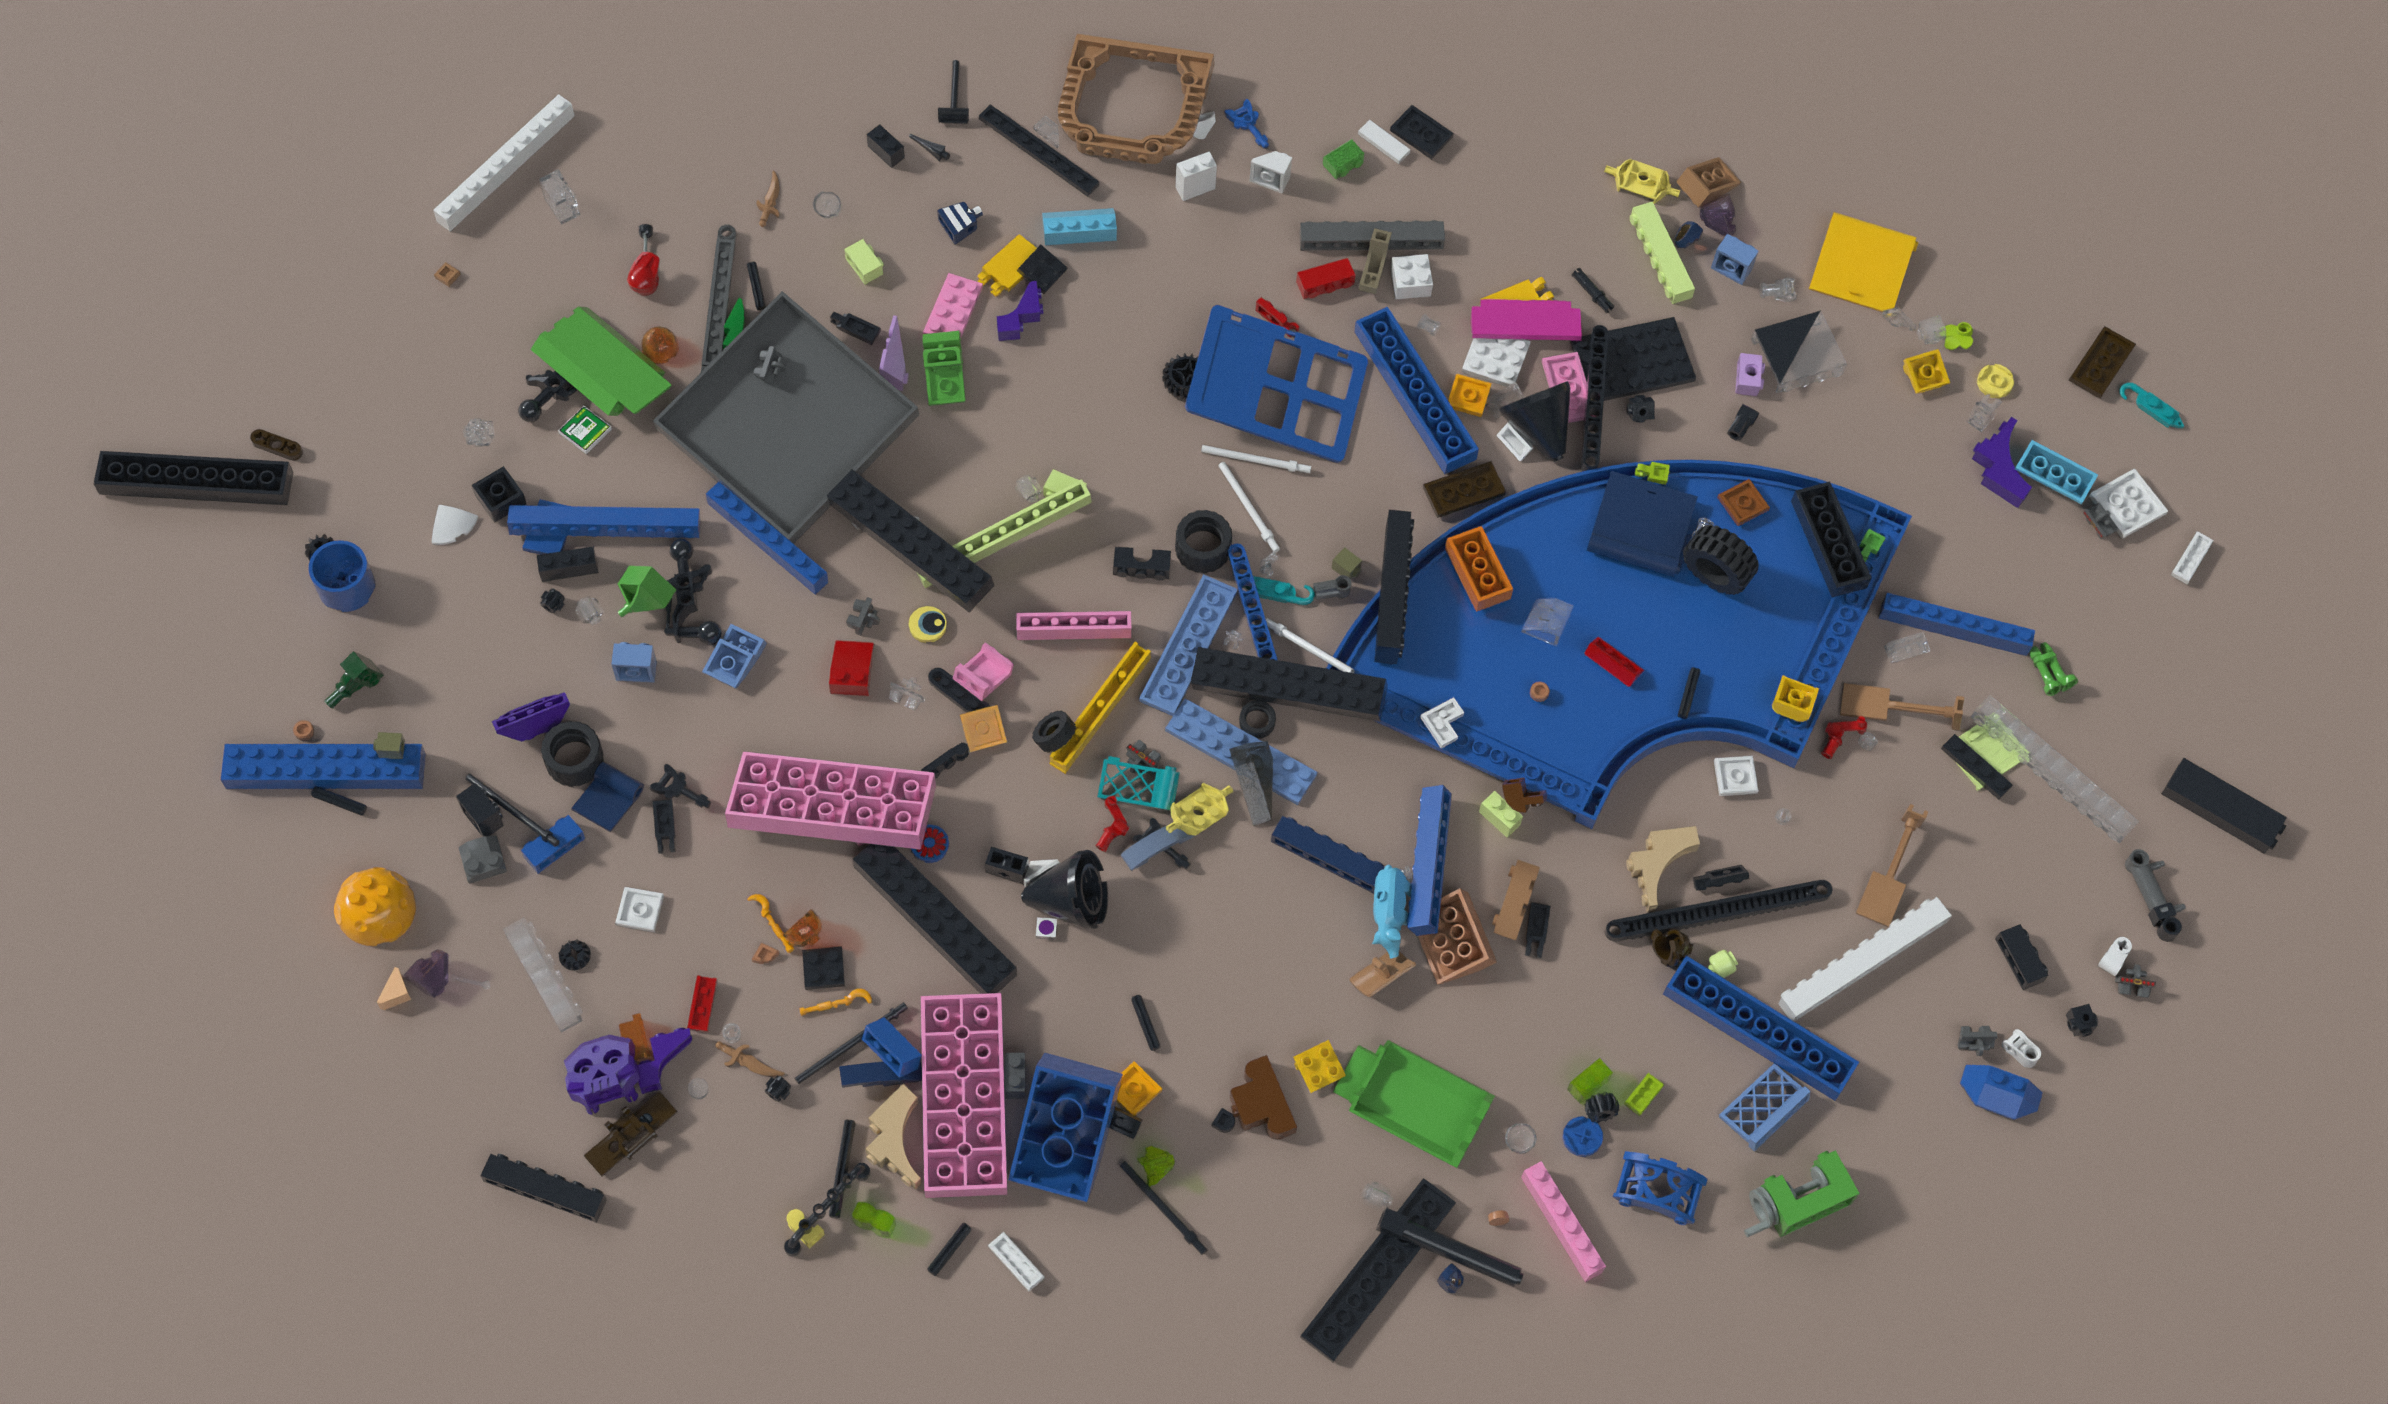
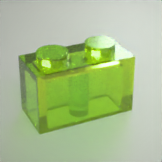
M1599 1058L1569 1083L1567 1090L1581 1104L1611 1079L1613 1072Z

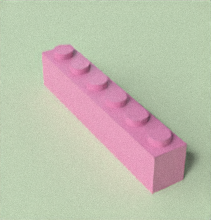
M1131 611L1016 613L1017 640L1131 638Z
M1542 1161L1524 1170L1521 1176L1523 1182L1583 1280L1587 1282L1603 1273L1606 1265Z

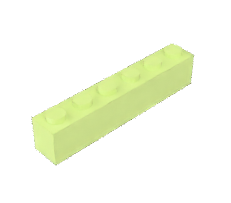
M1653 201L1633 207L1630 222L1637 230L1638 239L1642 240L1644 244V251L1651 259L1652 268L1656 269L1658 273V280L1665 288L1666 297L1670 298L1672 304L1691 299L1695 287Z

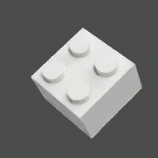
M1428 254L1392 257L1390 270L1395 299L1430 297L1433 282Z

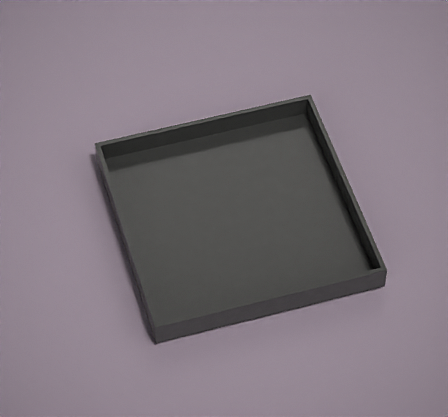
M782 291L653 420V423L660 433L715 481L723 484L794 544L830 507L827 498L828 493L847 473L853 469L861 476L920 414L918 407ZM769 346L775 347L776 351L782 354V364L786 366L785 372L779 371L778 376H775L773 385L767 384L764 380L754 375L755 368L757 366L763 367L764 364L759 357L761 350H768Z

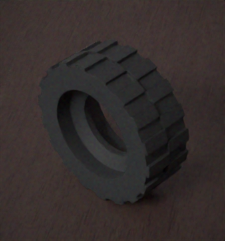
M1062 710L1051 712L1035 726L1032 739L1044 752H1054L1071 740L1075 733L1076 724Z

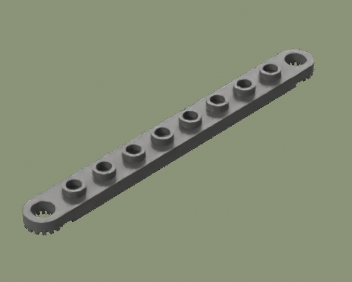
M729 224L722 225L718 230L701 372L723 351L724 325L727 320L737 236L736 229ZM725 231L732 232V234L727 237H724V235H722Z

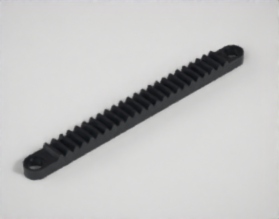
M1816 880L1616 919L1607 924L1605 935L1613 942L1627 939L1634 940L1638 937L1651 936L1655 929L1665 934L1672 929L1680 931L1681 929L1695 928L1705 924H1716L1720 921H1731L1735 918H1746L1750 915H1762L1766 912L1771 913L1781 909H1792L1796 906H1807L1812 903L1828 900L1832 894L1833 887L1826 880ZM1817 887H1825L1827 889V894H1819L1817 891ZM1616 926L1620 929L1621 933L1613 935L1610 932V928Z

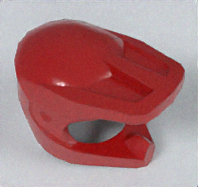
M642 252L633 262L627 276V282L635 293L648 296L657 290L660 259L657 255L651 252Z

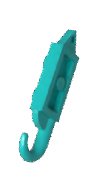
M2125 383L2121 386L2120 395L2124 400H2127V396L2124 393L2125 390L2131 389L2138 394L2136 404L2142 411L2167 428H2184V424L2179 416L2180 412L2151 392L2148 393L2135 383Z
M1254 576L1259 598L1298 605H1308L1315 598L1313 588L1308 585H1304V588L1309 591V597L1301 598L1296 596V590L1290 583ZM1249 586L1244 587V589L1247 591L1252 589Z

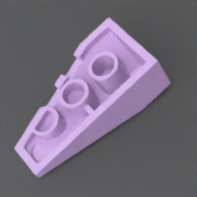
M893 316L889 329V338L886 339V349L882 353L879 373L896 389L903 391L904 384L908 383L909 373H906L898 318Z

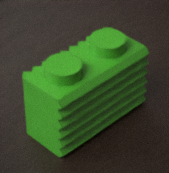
M1353 139L1323 157V166L1335 179L1340 178V176H1346L1349 170L1359 168L1364 162V152Z

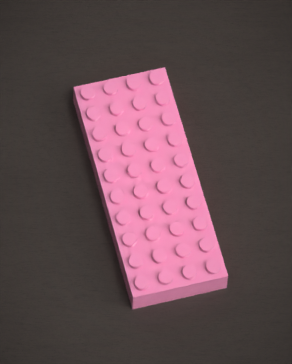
M743 752L725 812L728 828L921 849L936 789L935 774L933 772Z
M1001 993L921 996L925 1198L1007 1195Z

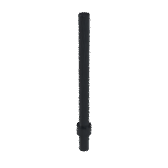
M1124 1161L1120 1165L1121 1169L1185 1236L1184 1240L1189 1245L1192 1244L1201 1255L1205 1254L1208 1249L1199 1241L1198 1235L1193 1230L1190 1231L1134 1169Z

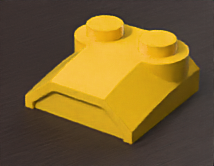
M1939 349L1903 360V370L1909 376L1916 394L1950 384Z
M1783 675L1772 703V709L1777 714L1799 722L1807 721L1811 715L1819 688L1809 686Z

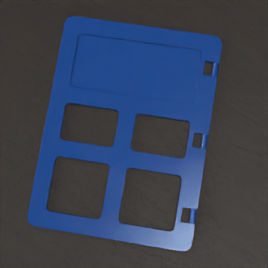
M1215 305L1210 311L1185 409L1191 414L1339 463L1346 454L1368 359L1363 354L1340 348V346L1299 332H1293L1282 326L1244 313L1235 312L1220 305ZM1231 316L1241 318V322L1232 320ZM1285 334L1294 336V341L1284 338ZM1275 341L1301 350L1293 382L1267 373ZM1338 352L1348 355L1347 359L1337 356ZM1315 354L1352 367L1344 400L1307 387ZM1263 387L1289 396L1281 429L1255 420ZM1302 401H1307L1341 414L1334 446L1331 447L1295 434Z

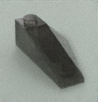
M1268 741L1246 743L1229 749L1253 826L1271 821L1274 760Z

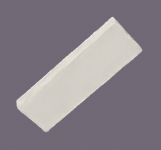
M1371 120L1358 130V135L1398 164L1410 153L1409 148Z

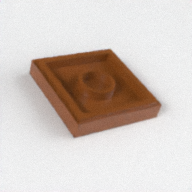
M1750 479L1718 494L1717 497L1737 526L1756 518L1770 509Z

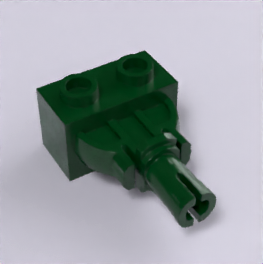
M353 651L340 663V666L346 672L342 675L340 682L335 684L336 690L324 702L333 709L344 697L350 698L354 692L364 686L371 688L377 685L384 674L371 659Z

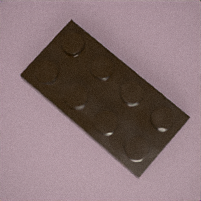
M2104 326L2068 381L2101 399L2136 346V343Z
M1492 461L1423 484V489L1437 518L1506 494V490Z

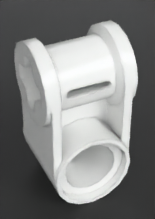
M2125 937L2117 938L2099 962L2098 967L2116 976L2132 948L2130 940Z
M2019 1029L2014 1030L2013 1035L2008 1040L2002 1042L2004 1050L2026 1068L2034 1067L2041 1057L2039 1047ZM2026 1054H2031L2034 1059L2028 1058Z

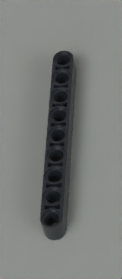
M1597 325L1592 329L1589 343L1581 472L1598 468L1600 462L1608 329L1603 325Z

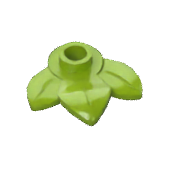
M1961 322L1957 326L1949 324L1938 331L1940 335L1946 337L1944 344L1946 349L1954 350L1960 346L1963 349H1968L1973 344V328L1967 322Z

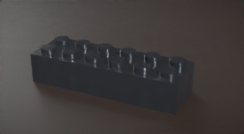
M1831 482L1796 490L1791 503L1831 597L1866 589L1872 577Z

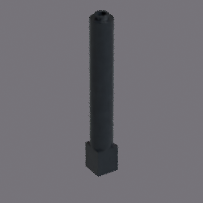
M1389 1208L1382 1212L1376 1227V1231L1397 1240L1401 1238L1509 1286L1514 1287L1522 1281L1524 1274L1521 1273L1520 1267L1411 1221L1408 1216Z

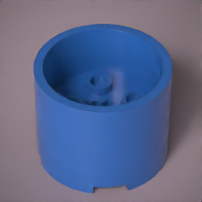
M343 540L332 541L318 548L310 559V578L321 601L327 607L341 610L342 612H351L369 602L368 599L376 586L375 578L364 552L356 544Z

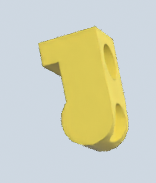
M798 1209L791 1210L787 1214L788 1226L794 1233L799 1229L800 1220L805 1219L803 1212ZM805 1224L802 1228H808L809 1225ZM819 1225L814 1228L812 1227L811 1232L804 1234L800 1240L810 1249L825 1235L824 1230Z

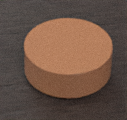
M1536 682L1530 689L1531 698L1537 702L1545 701L1550 693L1548 685L1544 682Z
M302 720L295 724L293 732L297 739L306 741L314 735V728L309 721Z
M1499 1210L1488 1215L1489 1224L1499 1226L1508 1223V1212Z

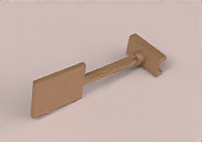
M1844 683L1840 712L1842 716H1863L1866 719L1886 721L1888 709L1952 718V730H1960L1964 697L1962 696L1956 697L1954 707H1938L1890 701L1889 688Z
M1912 804L1909 805L1901 821L1906 822L1904 825L1905 830L1886 876L1875 871L1872 872L1856 911V914L1886 927H1889L1906 887V884L1894 880L1895 874L1912 832L1916 830V827L1920 828L1928 814L1926 810L1922 815L1912 811L1914 807Z

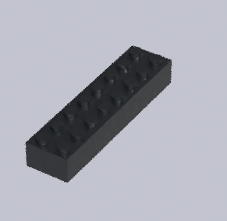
M1390 509L1388 511L1374 662L1397 665L1398 658H1402L1404 650L1405 617L1407 614L1409 592L1408 581L1410 579L1409 568L1412 556V532L1414 529V519H1411L1410 511Z

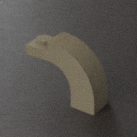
M1374 228L1358 290L1376 294L1384 270L1392 232Z

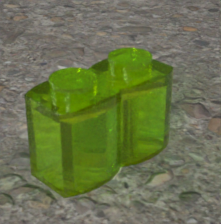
M858 1202L852 1213L855 1225L865 1230H872L876 1235L883 1238H890L896 1227L895 1217L891 1213L884 1210H876L871 1204L866 1202Z

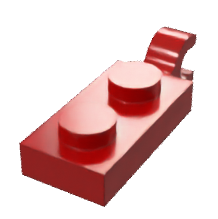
M1262 297L1256 301L1255 311L1268 322L1288 330L1294 329L1297 332L1299 331V325L1294 322L1289 323L1286 315L1275 309L1270 301H1266Z

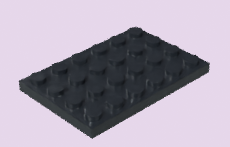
M1675 317L1608 331L1604 401L1696 381V375ZM1591 334L1582 336L1581 340H1570L1573 353L1578 352L1586 381Z

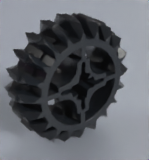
M1184 353L1183 357L1177 354L1176 359L1171 357L1170 363L1167 362L1165 364L1162 381L1164 382L1165 389L1168 388L1169 394L1174 393V398L1180 396V399L1183 400L1184 397L1188 396L1198 357L1194 358L1193 353L1190 356Z

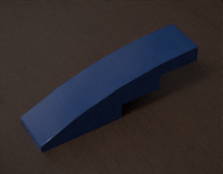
M921 1061L917 1070L900 1078L884 1062L839 1066L842 1088L859 1085L869 1087L882 1084L883 1087L922 1081Z

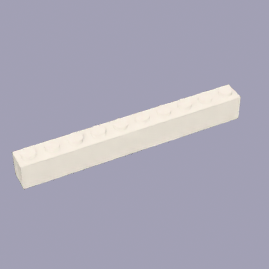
M558 94L433 210L436 221L448 231L454 229L575 116L572 104Z
M1937 897L1933 900L1927 899L1920 905L1921 908L1918 910H1910L1905 914L1904 919H1896L1889 925L1890 928L1887 930H1879L1874 934L1875 937L1873 939H1865L1858 945L1859 948L1853 950V948L1843 954L1844 957L1842 959H1834L1827 965L1828 968L1817 970L1808 981L1803 979L1796 985L1797 988L1794 990L1788 989L1781 994L1782 998L1778 1003L1790 1020H1798L1947 923L1952 915Z

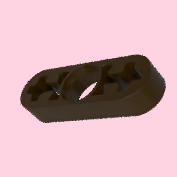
M262 429L254 430L250 435L254 447L292 461L300 459L303 455L300 444ZM276 441L282 443L279 448L271 447ZM294 449L297 450V452H292V454H291L290 451H289V450H292V451H293Z

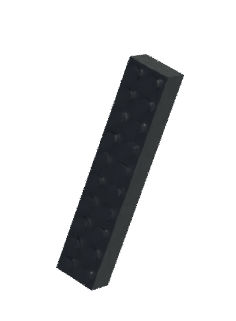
M100 451L93 484L99 495L288 505L294 472L287 461Z
M853 469L828 493L827 498L830 506L970 613L995 586L991 575Z
M1198 647L1190 681L1193 690L1381 722L1388 688L1385 678Z
M869 844L852 859L854 868L980 994L998 993L1017 976V967L895 846Z

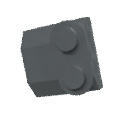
M497 836L477 838L459 847L469 884L507 872Z

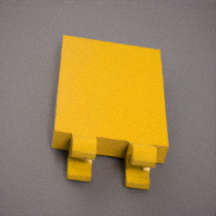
M1020 234L1017 235L982 267V272L977 276L979 278L977 282L983 283L984 286L990 279H993L995 283L990 288L993 289L991 294L995 297L1004 289L1009 292L1024 279L1017 270L1037 248Z
M1539 277L1532 283L1527 279L1480 300H1552L1554 295L1551 291H1548L1541 297L1538 296L1536 291L1543 290L1545 288L1543 284H1546L1544 278Z

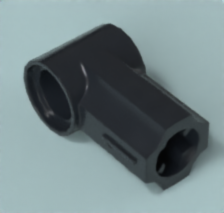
M1742 404L1736 414V419L1727 432L1730 438L1735 441H1741L1749 427H1752L1760 412Z

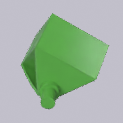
M629 566L618 582V586L626 601L624 607L618 611V614L624 617L628 613L663 609L667 606L676 589L653 567Z

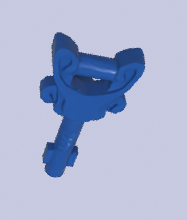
M1248 99L1244 101L1242 107L1235 111L1231 109L1225 110L1226 118L1234 123L1235 129H1249L1256 138L1255 142L1258 146L1261 145L1264 149L1269 146L1268 138L1262 135L1255 127L1259 114L1257 111H1252V105Z

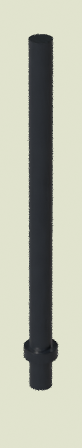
M472 774L466 776L465 779L469 783H476L479 788L483 786L490 799L494 800L498 805L541 836L544 842H549L554 847L559 845L560 841L553 836L551 831L543 829Z
M903 1002L896 1008L892 1007L889 1009L890 1012L883 1017L890 1022L894 1018H899V1015L907 1010L908 1007ZM864 1030L794 1078L798 1084L802 1083L861 1042Z

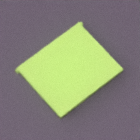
M1992 714L1959 736L1960 739L2001 775L2030 756V753L2024 750L1995 714ZM1957 764L1976 786L1977 791L1983 788L1976 779Z

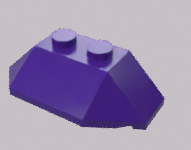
M565 692L559 695L546 696L506 712L498 719L493 720L492 724L499 735L521 742L531 740L535 736L547 733L554 726L559 725L570 706V702Z

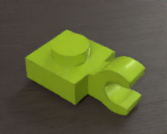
M1651 462L1650 466L1638 464L1635 476H1648L1649 482L1666 485L1670 465Z

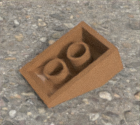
M1720 157L1687 167L1677 180L1681 189L1698 208L1710 204L1741 183Z

